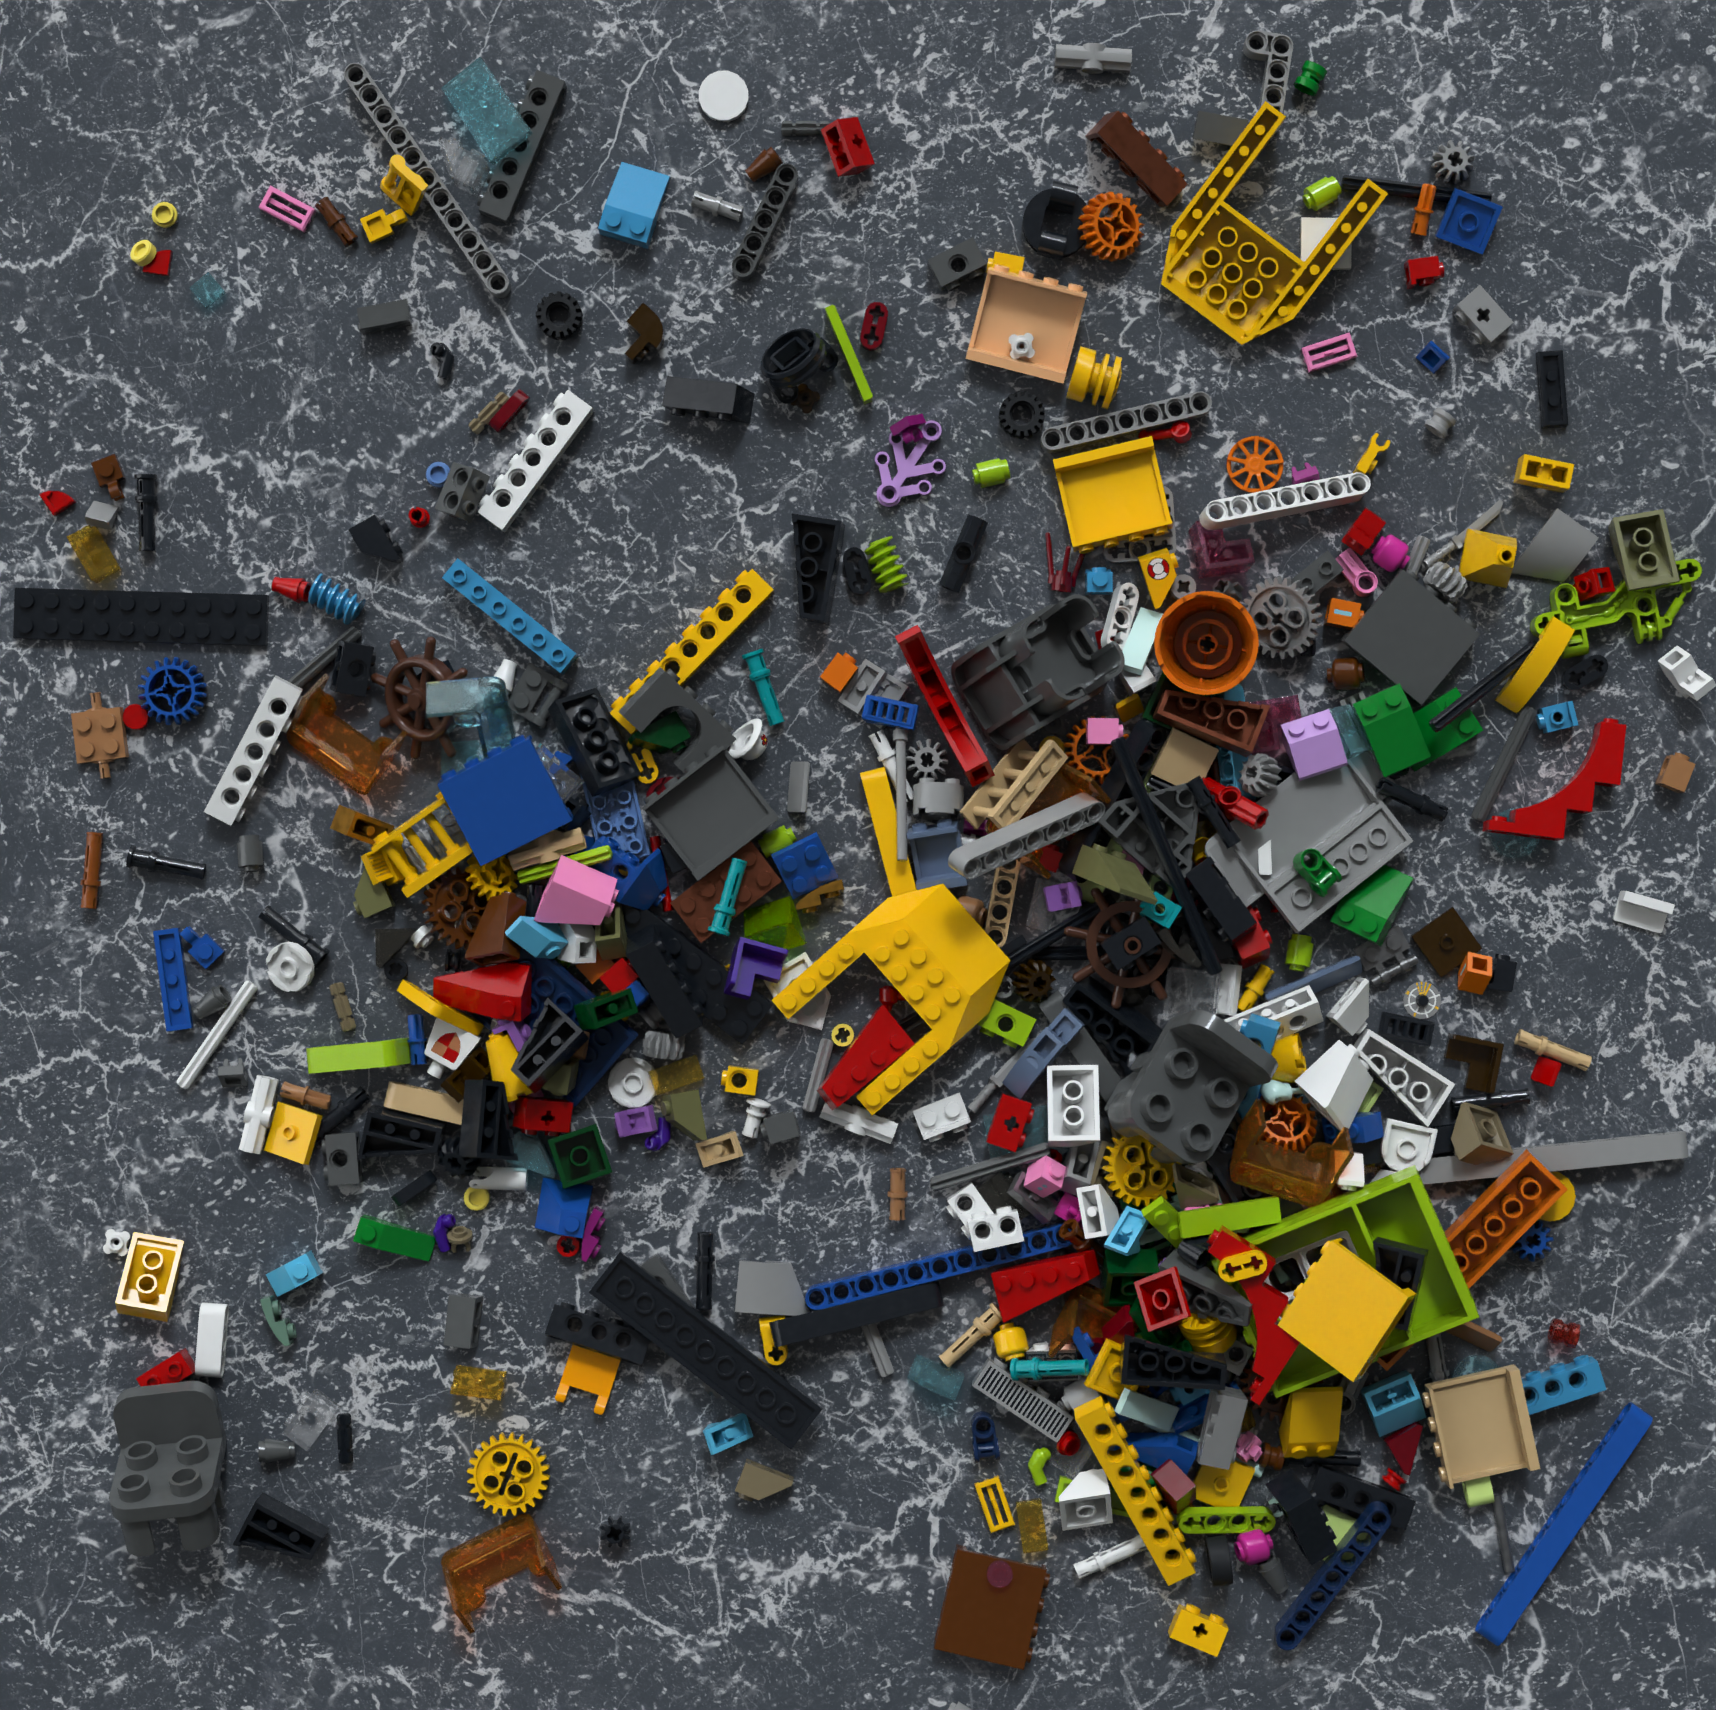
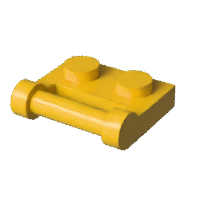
M393 155L389 161L390 168L388 173L381 180L380 188L396 204L412 216L418 210L428 184L425 183L420 175L415 174L405 165V159L401 155ZM397 176L401 177L398 187H396L395 181Z

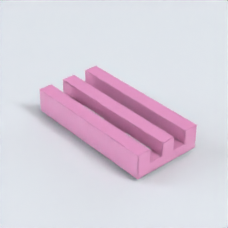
M271 185L259 206L260 210L305 233L307 225L310 224L312 215L316 212L314 208ZM272 194L307 211L306 215L271 198ZM270 203L302 220V223L299 224L266 205Z
M1350 332L1300 349L1304 356L1308 373L1357 357ZM1344 340L1347 342L1346 345L1312 356L1309 355L1310 351ZM1346 350L1350 351L1349 354L1315 365L1312 364V361Z

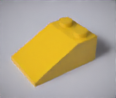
M133 1232L115 1301L117 1313L168 1322L184 1241Z
M1342 1387L1301 1388L1290 1393L1278 1431L1284 1458L1293 1457L1300 1459L1314 1456L1321 1458L1334 1456L1339 1442L1343 1398Z

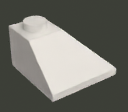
M1357 977L1326 1015L1328 1019L1349 1036H1353L1355 1033L1359 1035L1368 1024L1365 1022L1369 1017V981L1366 978Z
M1090 1469L1080 1472L1059 1496L1063 1531L1113 1523L1110 1490L1107 1475L1103 1469Z

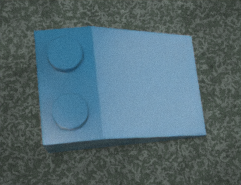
M621 162L598 226L600 235L649 249L670 176Z

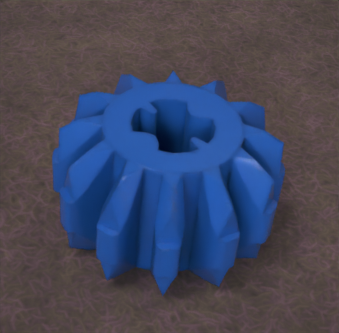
M1538 1220L1515 1242L1517 1244L1512 1247V1252L1520 1251L1519 1258L1522 1260L1527 1255L1531 1262L1535 1261L1536 1255L1543 1259L1544 1254L1542 1250L1551 1251V1248L1546 1245V1242H1553V1237L1546 1236L1551 1229L1549 1227L1542 1228L1543 1221ZM1528 1235L1536 1239L1534 1244L1526 1241Z

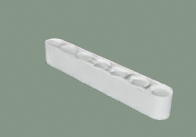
M1356 472L1211 501L1205 507L1199 519L1205 529L1217 530L1354 503L1366 494L1370 489L1371 483L1367 475ZM1352 484H1356L1360 491L1355 490ZM1328 488L1333 489L1337 496L1332 495ZM1304 493L1310 494L1313 500L1307 499ZM1281 498L1287 499L1290 505L1284 504ZM1257 502L1265 505L1266 510L1260 509ZM1233 507L1239 508L1242 514H1237ZM1209 512L1216 513L1218 519L1212 518Z

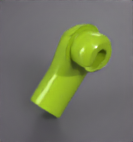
M1046 1447L1036 1449L1028 1462V1467L1036 1486L1047 1482L1043 1467L1046 1461L1051 1458V1452Z

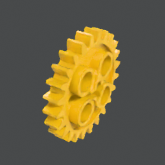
M1120 1134L1121 1139L1112 1137L1115 1146L1106 1147L1111 1154L1110 1156H1103V1159L1109 1161V1165L1103 1166L1102 1169L1109 1172L1104 1179L1106 1181H1113L1108 1188L1112 1191L1116 1190V1197H1123V1201L1128 1204L1132 1201V1204L1135 1206H1139L1140 1202H1142V1205L1148 1206L1150 1200L1153 1202L1161 1195L1168 1199L1167 1190L1175 1192L1172 1186L1174 1182L1172 1165L1174 1163L1165 1164L1153 1158L1150 1153L1155 1145L1141 1135L1127 1138ZM1134 1148L1133 1157L1127 1159L1128 1150ZM1159 1170L1160 1177L1157 1181L1153 1182V1174ZM1135 1173V1181L1132 1184H1129V1176Z
M501 1432L498 1441L493 1435L490 1436V1445L482 1441L481 1447L483 1451L475 1449L474 1453L478 1458H470L469 1460L474 1467L467 1469V1473L473 1474V1477L469 1478L467 1483L475 1484L470 1493H479L476 1502L484 1499L486 1501L484 1509L492 1505L493 1514L500 1508L502 1509L503 1516H506L508 1509H511L512 1514L516 1516L519 1507L525 1513L527 1511V1503L532 1507L536 1505L534 1497L542 1499L543 1494L539 1489L546 1490L548 1487L542 1481L549 1480L550 1475L543 1473V1471L549 1469L550 1465L542 1464V1461L547 1456H539L537 1454L541 1446H537L534 1449L531 1447L533 1439L525 1443L524 1434L517 1440L515 1439L514 1432H511L509 1438L506 1439L504 1433ZM499 1451L505 1453L507 1462L498 1463L494 1457L495 1453ZM513 1453H517L518 1456L511 1471L513 1476L508 1480L504 1494L500 1495L499 1491L506 1476L504 1472L510 1465ZM522 1460L528 1461L531 1464V1470L529 1472L521 1471L518 1463ZM495 1476L499 1482L498 1486H488L486 1477ZM511 1485H519L522 1488V1494L520 1496L511 1494L509 1489Z

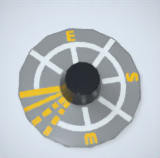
M1423 981L1416 982L1408 987L1405 991L1403 1002L1407 1013L1412 1017L1428 1019L1439 1010L1441 997L1435 986Z

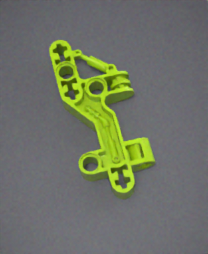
M1694 559L1675 561L1677 571L1686 568L1691 569L1692 573L1679 575L1680 582L1633 591H1628L1623 578L1615 587V592L1610 593L1602 602L1583 606L1579 604L1576 588L1568 583L1561 584L1553 588L1549 595L1552 612L1534 617L1530 623V631L1539 638V635L1544 630V628H1539V623H1548L1553 616L1575 629L1570 641L1561 654L1562 659L1588 654L1589 644L1586 629L1615 623L1624 614L1631 619L1634 636L1638 644H1642L1644 639L1648 642L1652 641L1653 637L1656 640H1661L1662 629L1672 625L1673 619L1684 604V597L1692 591L1691 582L1700 577L1702 567ZM1681 585L1682 593L1678 598L1675 597L1665 615L1660 617L1655 591ZM1560 589L1568 593L1569 598L1567 602H1562L1558 598ZM1640 599L1644 600L1648 605L1646 612H1641L1638 608ZM1650 615L1651 622L1644 620L1643 624H1641L1640 618Z

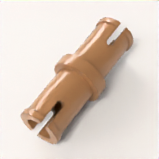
M890 1168V1191H888V1197H890V1220L900 1221V1219H906L905 1198L908 1197V1191H905V1168Z

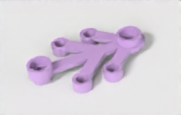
M930 420L923 424L921 430L923 438L919 440L907 459L905 458L902 435H899L901 441L894 443L891 439L893 436L891 432L889 443L893 446L898 470L893 480H891L888 468L890 462L889 455L886 452H879L875 456V464L879 467L882 482L877 489V499L881 505L893 507L900 502L901 497L915 494L927 496L930 494L932 485L928 480H921L916 485L903 487L901 485L906 478L930 473L941 475L945 472L946 464L942 459H935L932 463L915 466L930 442H935L940 438L942 428L938 422ZM934 428L936 434L929 436L926 432L927 429ZM879 456H886L887 462L880 464L877 460ZM935 463H941L943 469L935 471L933 466ZM925 483L929 486V490L922 492L919 486ZM887 490L893 491L894 497L892 499L885 498L884 493Z

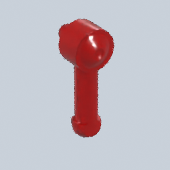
M1177 421L1169 429L1143 430L1138 434V439L1152 436L1153 441L1174 438L1178 443H1186L1190 440L1192 433L1187 422Z
M893 986L879 988V1002L888 1011L892 1010L893 1005L898 1000L907 1001Z

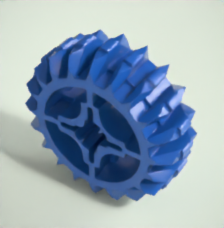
M165 657L163 660L164 666L159 661H155L156 670L147 667L146 670L150 673V676L141 675V679L146 681V684L138 685V689L145 690V694L138 695V698L140 700H147L141 707L143 709L151 707L147 715L153 717L157 714L156 722L161 723L165 718L166 725H171L174 718L176 725H181L182 716L189 722L191 721L190 712L196 716L199 715L198 710L195 709L196 705L199 707L205 706L203 702L199 701V698L207 697V693L200 692V689L206 688L207 684L198 682L204 675L202 673L194 675L198 667L193 665L188 669V660H184L180 665V658L174 657L171 664L170 659ZM173 671H181L187 676L191 684H179ZM165 674L163 686L154 691L157 680ZM170 686L181 689L177 690V694L174 693V697L165 694L168 692V689H171ZM191 692L188 703L180 709L182 697ZM166 698L169 706L172 707V712H166L160 708L155 699Z

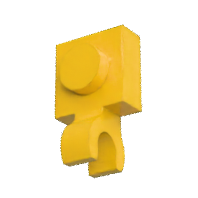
M402 208L388 215L381 209L360 219L371 244L395 234L392 226L409 221Z
M1375 433L1371 437L1369 446L1353 473L1361 472L1366 474L1367 472L1371 474L1378 462L1374 458L1377 453L1384 452L1389 447L1390 440H1387L1383 446H1378L1376 439L1379 434Z

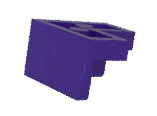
M740 937L733 948L724 994L748 1000L751 996L754 977L778 983L783 962L788 956L789 950Z

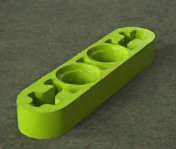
M1265 1506L1186 1507L1176 1516L1179 1528L1187 1534L1245 1533L1255 1529H1261L1265 1533L1272 1530L1276 1523L1271 1509ZM1242 1515L1245 1517L1244 1521L1240 1524L1232 1523L1233 1518ZM1212 1516L1220 1517L1218 1523L1213 1525L1208 1524L1207 1521ZM1266 1516L1267 1518H1265L1263 1522L1260 1523L1259 1521H1261L1263 1517ZM1189 1517L1193 1518L1189 1521L1188 1524H1185V1522L1188 1521Z

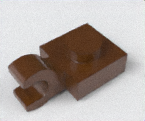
M112 454L92 462L91 464L99 486L102 488L108 486L109 494L115 501L125 498L119 481L126 478L117 455Z

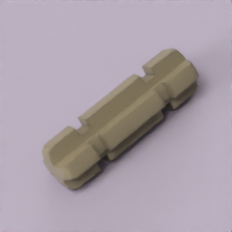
M499 392L494 397L495 401H491L478 414L479 417L477 419L474 418L469 423V428L475 434H480L485 429L484 426L486 424L489 425L493 416L509 400V397L504 392Z
M342 982L331 984L329 989L331 995H334L335 998L333 1002L338 1018H341L342 1021L340 1022L342 1031L346 1032L355 1029L356 1024L354 1018H351L352 1011L348 997L344 995V984Z

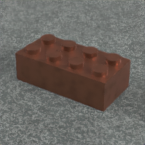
M752 841L670 902L700 943H703L715 934L707 929L713 921L715 914L713 908L716 906V903L719 904L732 857L748 862L734 905L736 915L732 916V920L782 882Z

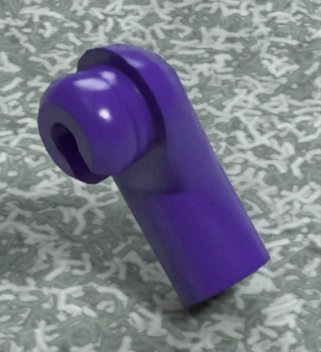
M658 1117V1131L645 1140V1147L650 1151H658L670 1141L671 1124L666 1121L665 1117Z
M442 1214L439 1216L433 1230V1235L440 1252H446L451 1249V1243L447 1239V1232L449 1228L456 1224V1219L452 1214Z

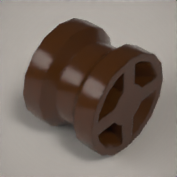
M1264 1442L1261 1447L1263 1453L1259 1457V1467L1266 1468L1268 1466L1272 1467L1274 1471H1280L1284 1462L1282 1446L1273 1447L1270 1443Z

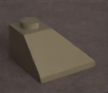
M1463 1102L1460 1105L1451 1137L1455 1148L1454 1153L1459 1161L1478 1165L1510 1157L1514 1154L1497 1111Z

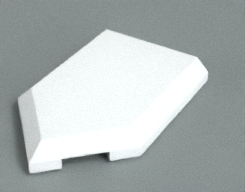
M806 952L782 966L778 983L764 980L773 998L812 965ZM826 987L823 988L789 1019L786 1018V1020L822 1030L831 998Z

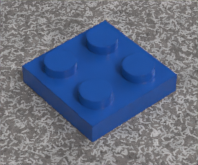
M1454 188L1435 236L1483 255L1503 206Z
M817 832L771 854L793 899L838 878Z

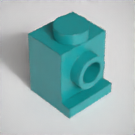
M1155 891L1153 894L1158 900L1156 905L1161 904L1164 907L1163 913L1159 914L1155 911L1156 905L1142 901L1139 905L1142 908L1140 915L1145 916L1146 919L1166 931L1170 928L1182 907Z

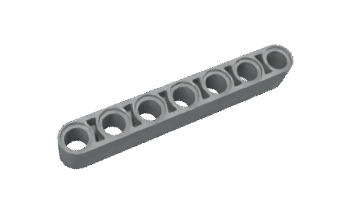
M1200 391L1050 427L1043 432L1040 446L1047 453H1057L1139 433L1143 430L1147 431L1172 425L1177 421L1201 418L1210 410L1212 400L1207 393ZM1202 399L1206 404V408L1200 411L1196 410L1193 406V400ZM1170 405L1179 406L1181 415L1172 416L1168 411V407ZM1153 411L1157 416V420L1155 422H1147L1144 419V412ZM1121 417L1130 418L1132 426L1126 429L1122 428L1119 424V419ZM1104 423L1108 428V432L1098 434L1094 429V425ZM1072 429H1080L1083 433V438L1081 440H1073L1070 436V431ZM1051 434L1055 435L1059 440L1058 445H1047L1045 437Z
M1079 793L956 848L948 858V865L966 879H974L1097 823L1105 813V805L1087 793Z

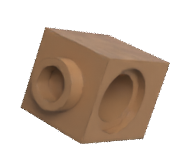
M1675 752V755H1667L1655 784L1676 793H1683L1686 790L1696 764L1689 762L1690 757Z

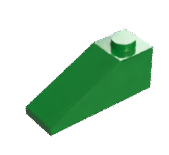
M366 1214L360 1217L353 1239L354 1242L372 1248L428 1262L431 1259L436 1243L433 1235Z

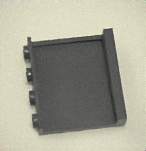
M1398 569L1395 578L1352 630L1346 632L1340 641L1393 685L1400 683L1405 695L1416 704L1422 705L1479 637L1480 633L1475 630L1477 625L1467 617L1463 620L1456 614L1458 609L1448 601L1445 603L1441 602L1437 598L1439 594L1429 585L1423 587L1417 582L1419 577L1410 569L1406 571Z
M717 745L713 746L704 753L707 758L698 764L695 760L684 769L686 772L684 776L680 779L674 776L664 784L666 789L659 795L654 792L643 800L646 805L642 809L648 814L698 881L779 819L724 746L720 748Z

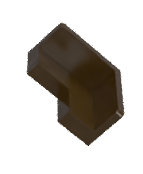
M1449 1033L1444 1058L1468 1063L1464 1088L1491 1094L1495 1093L1504 1044Z

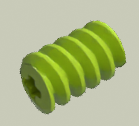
M892 536L868 544L867 546L869 547L864 551L865 555H873L868 560V563L871 565L877 564L872 569V574H880L875 581L876 583H884L879 588L880 593L891 592L909 584L902 583L907 574L898 573L904 567L903 564H895L900 555L891 554L897 548L896 545L887 544L893 539Z

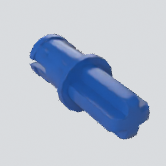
M422 1014L408 1015L409 1040L407 1041L410 1043L411 1065L427 1064L426 1055L424 1054L427 1038H424Z

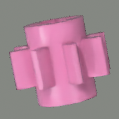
M1250 1431L1241 1434L1235 1446L1237 1449L1236 1457L1245 1463L1251 1459L1256 1462L1263 1453L1260 1447L1262 1441Z

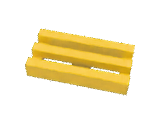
M994 1476V1478L986 1479L980 1483H974L991 1533L1015 1525L999 1476ZM996 1483L1008 1518L1007 1522H1003L991 1487L992 1484ZM981 1488H987L999 1523L996 1526L993 1524Z

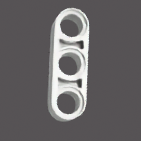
M201 1303L195 1360L196 1376L223 1377L229 1318L228 1304Z

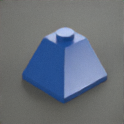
M657 848L640 864L615 900L617 902L644 911L650 909L653 905L655 907L660 905L666 897L663 891L668 886L663 855L660 849Z
M543 1177L535 1228L558 1235L583 1239L588 1221L593 1185L579 1183L563 1189L560 1180Z

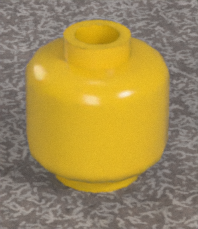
M1013 1322L1000 1325V1331L993 1335L998 1357L1005 1359V1362H1011L1012 1358H1024V1353L1029 1350L1024 1328L1015 1327Z

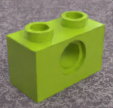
M994 999L989 1013L977 1025L981 1026L980 1032L992 1038L995 1034L1004 1037L1003 1043L1016 1049L1017 1045L1024 1046L1037 1019ZM1002 1017H1009L1012 1020L1010 1030L1002 1031L999 1029L998 1022Z

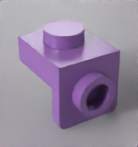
M1077 881L1043 888L1048 912L1082 906L1081 900L1083 895L1080 886L1077 885Z
M498 1019V1024L492 1029L493 1034L495 1035L507 1030L519 1052L524 1042L528 1040L532 1032L531 1028L523 1020L518 1022Z
M653 1105L627 1109L614 1114L615 1128L620 1138L658 1130Z

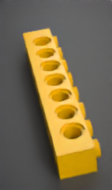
M753 569L749 572L744 570L735 579L737 584L731 590L726 588L717 597L719 602L714 608L708 606L699 616L702 620L696 626L693 624L688 626L681 634L684 638L678 644L673 642L664 651L666 656L660 662L655 660L646 669L648 672L646 677L642 681L639 678L636 679L628 688L631 692L625 698L620 696L610 706L613 709L610 714L631 735L638 730L618 711L659 667L666 672V666L670 662L678 663L680 670L676 675L680 680L677 683L682 687L774 593V589ZM741 590H747L751 593V598L747 603H740L737 600V594ZM724 608H729L733 611V617L729 621H722L719 618V613ZM706 626H712L715 629V635L711 639H704L701 636V631ZM694 644L697 646L698 651L694 657H686L683 651L686 645Z
M1099 1396L1074 1408L1076 1422L1167 1585L1170 1586L1195 1574L1194 1563L1197 1562L1192 1549H1186L1183 1544L1185 1537L1181 1529L1173 1526L1172 1521H1174V1518L1168 1506L1163 1508L1160 1502L1163 1499L1157 1486L1152 1487L1148 1481L1151 1477L1146 1466H1140L1138 1463L1139 1455L1133 1444L1128 1445L1125 1439L1128 1435L1122 1423L1117 1424L1113 1418L1116 1416V1413L1111 1403H1105L1102 1396ZM1102 1424L1108 1426L1104 1430L1097 1429V1427ZM1111 1446H1119V1447H1120V1448H1119L1118 1450H1116V1451H1110V1450H1108L1109 1447H1111ZM1123 1467H1131L1127 1472L1120 1471ZM1137 1487L1143 1489L1142 1491L1137 1493L1132 1492V1490ZM1148 1508L1154 1509V1511L1151 1513L1143 1512L1145 1509ZM1158 1529L1166 1530L1164 1533L1161 1534L1155 1533V1531H1157ZM1169 1550L1177 1551L1174 1554H1167Z

